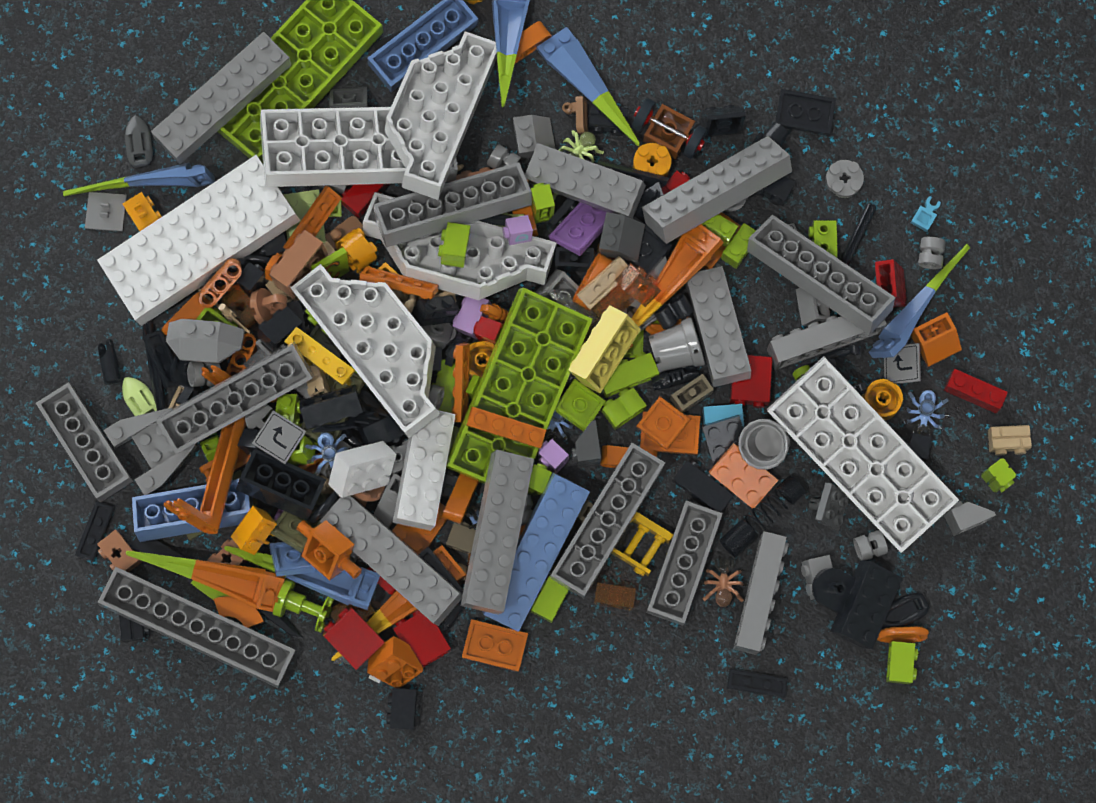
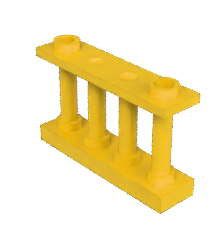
M298 327L284 341L287 345L293 342L296 343L308 366L316 365L324 371V374H328L341 385L346 384L350 386L352 384L350 377L355 370Z
M636 512L631 522L633 521L638 525V531L624 553L614 548L611 554L634 567L633 571L637 574L649 576L651 570L647 568L648 564L660 545L664 544V542L669 544L674 534ZM649 531L655 535V540L642 561L638 563L630 558L644 534Z

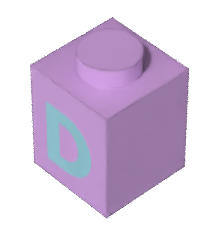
M528 215L505 220V227L502 228L504 238L508 239L509 245L532 241L533 229Z

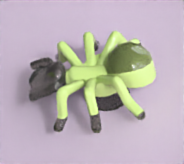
M572 130V135L576 141L575 144L570 138L560 139V142H568L574 149L562 146L559 151L567 150L572 152L568 154L584 160L586 157H589L592 163L597 164L594 156L588 153V151L595 150L598 154H604V151L594 146L596 138L591 132L582 133L579 140L578 133Z

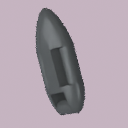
M135 115L129 120L124 137L128 161L136 168L148 166L151 163L153 148L151 133L143 119ZM145 155L146 159L135 160L136 156Z

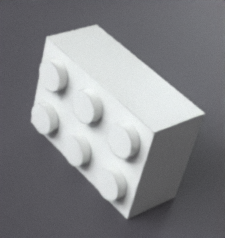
M384 441L338 452L335 455L328 485L341 498L387 486L390 481L396 453Z

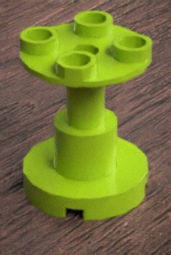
M287 578L278 594L279 599L278 603L275 602L273 615L282 617L286 609L300 614L301 611L318 617L315 631L322 633L325 626L324 620L326 617L329 618L333 607L331 606L334 599L327 596L323 606L307 601L305 595L294 591L295 582Z

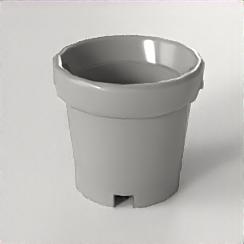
M691 317L682 320L681 324L648 336L659 373L691 365L695 367L705 365Z
M758 419L750 422L742 430L739 437V451L742 458L748 465L756 469L768 470L778 466L785 459L790 447L789 434L779 423L770 419Z

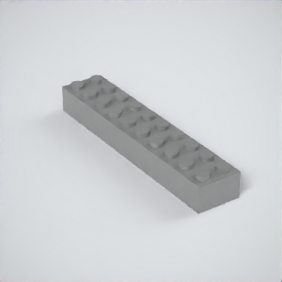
M115 567L98 600L99 606L276 688L279 687L295 653V649L118 567Z

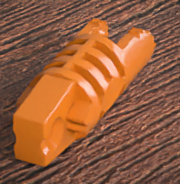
M482 304L480 312L487 315L488 319L500 322L503 325L509 311L496 304H492V306Z

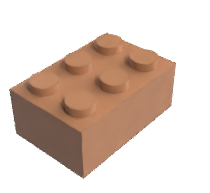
M306 230L302 234H298L291 248L284 251L282 259L279 263H275L270 270L269 275L275 286L294 299L296 295L290 287L310 273L312 265L329 256L324 243Z

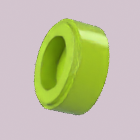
M804 365L796 369L792 374L796 381L799 380L810 369V366Z

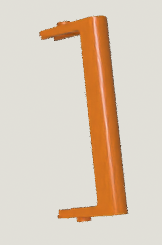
M211 365L212 372L205 367L201 369L202 376L214 385L231 377L227 372L214 365ZM245 416L221 430L200 510L180 498L177 501H173V503L169 500L164 502L166 509L177 515L179 519L188 522L204 533H218L240 447L237 445L244 428H246Z

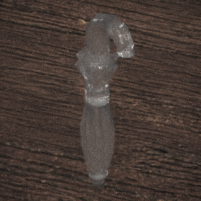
M555 289L549 292L555 301L559 300L561 302V305L592 318L593 320L590 325L596 327L600 321L591 311L574 303L569 294L566 297Z

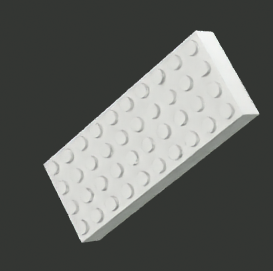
M391 107L261 110L260 129L265 187L403 183L406 168L385 133L386 117ZM456 158L446 182L456 180L458 171Z
M255 155L97 261L134 320L143 326V324H146L203 286L210 275L220 269L228 259L244 258L298 223L300 219L278 187H265L264 165L258 156Z
M824 356L767 408L770 415L901 553L959 501L952 491Z

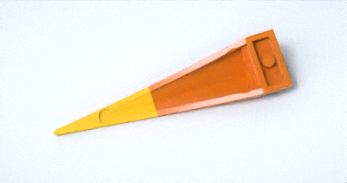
M702 224L681 236L657 280L631 318L638 327L712 259L711 256L724 243L721 238Z
M443 545L434 551L458 583L466 577V573ZM396 590L367 623L379 634L418 609ZM337 652L331 660L335 661L342 657V655Z

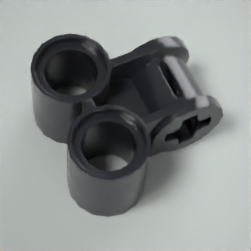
M682 293L675 297L674 295L670 297L653 314L665 330L674 326L678 319H684L691 315L694 310L686 296Z

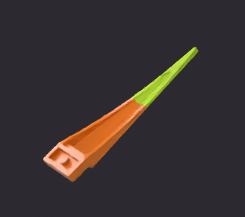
M126 551L127 556L167 569L227 594L256 609L273 612L275 602L278 603V594L285 580V576H276V573L268 572L266 569Z

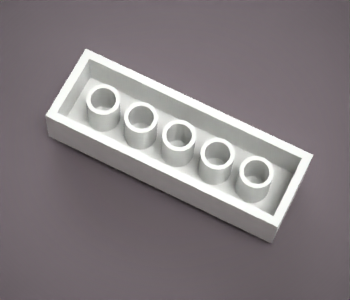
M437 410L440 415L408 438L393 523L429 531L435 527L456 414Z

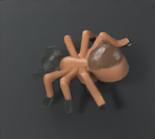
M715 559V567L721 573L720 576L713 570L704 567L703 571L712 574L719 581L707 580L699 582L700 585L716 584L715 588L702 598L703 601H706L716 592V603L720 607H726L732 600V592L740 602H744V599L732 588V585L747 586V583L729 581L736 575L744 572V569L742 568L730 576L727 575L734 567V560L731 561L730 566L728 559L725 560V564H723V559H720L718 566L717 559Z

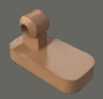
M584 96L575 97L576 102L564 103L562 110L568 115L576 113V130L581 135L584 132H588L587 99Z
M351 216L325 235L326 241L337 251L335 243L353 229L359 227L363 231V225L357 217Z

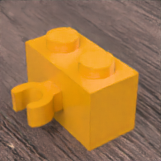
M142 192L122 203L139 231L162 217L159 211L154 212L152 200L149 196L145 197Z
M252 506L231 535V538L241 550L255 555L263 543L266 545L270 543L267 537L272 535L270 533L277 523L266 511Z

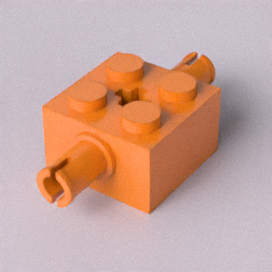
M305 520L299 523L296 530L307 538L301 556L329 581L344 570L353 579H356L361 574L362 569L350 560L355 544L338 531L336 527L327 520L315 528L310 526Z

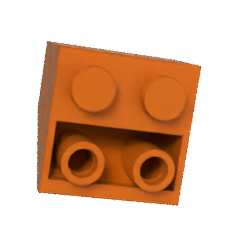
M947 312L914 328L911 333L914 343H920V354L927 367L962 350L957 329Z
M395 636L387 640L368 658L367 673L394 688H401L423 672V667L410 645Z

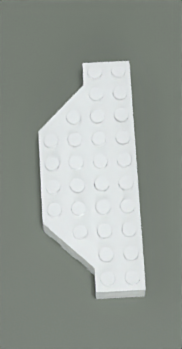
M465 31L460 44L452 47V50L446 52L439 51L428 55V58L411 61L386 117L385 133L406 168L402 188L436 200L439 199L497 59L495 41Z
M375 192L363 220V232L366 236L380 239L385 246L375 219L373 204L394 199V197ZM475 221L465 224L470 225V235L464 268L441 264V257L438 256L439 245L444 244V241H441L442 231L386 248L403 276L437 284L440 290L481 300L526 280L545 285L555 256L557 242L532 236V241L509 245L508 239L503 236L502 227Z
M320 264L290 287L408 438L440 415L428 399L436 346L386 283H371L361 280L348 281L332 278Z

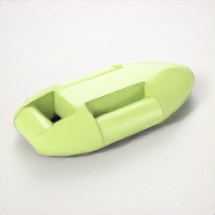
M124 378L122 383L123 397L134 416L147 414L152 410L157 411L153 394L149 388L135 378Z

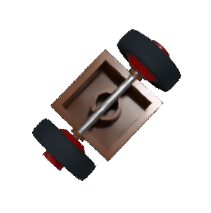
M647 98L641 107L637 108L632 128L641 132L646 124L650 122L651 124L644 134V143H657L665 146L670 156L674 159L678 157L686 143L683 155L693 159L705 144L704 138L707 134V129L698 126L691 134L695 121L664 104L661 105L656 115L653 116L656 102Z

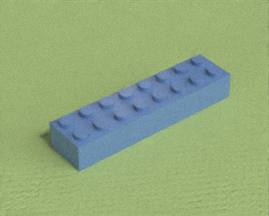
M552 473L518 540L504 612L497 615L482 611L485 616L519 632L590 491Z

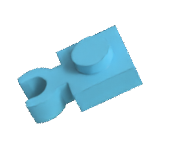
M931 196L927 198L925 207H919L911 221V224L925 232L928 231L937 216L933 211H936L941 203L938 201L935 206H932L930 204Z

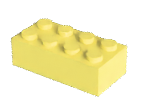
M609 305L607 310L603 312L596 327L592 329L586 343L582 345L579 354L571 362L568 370L584 386L601 393L641 329L628 314Z

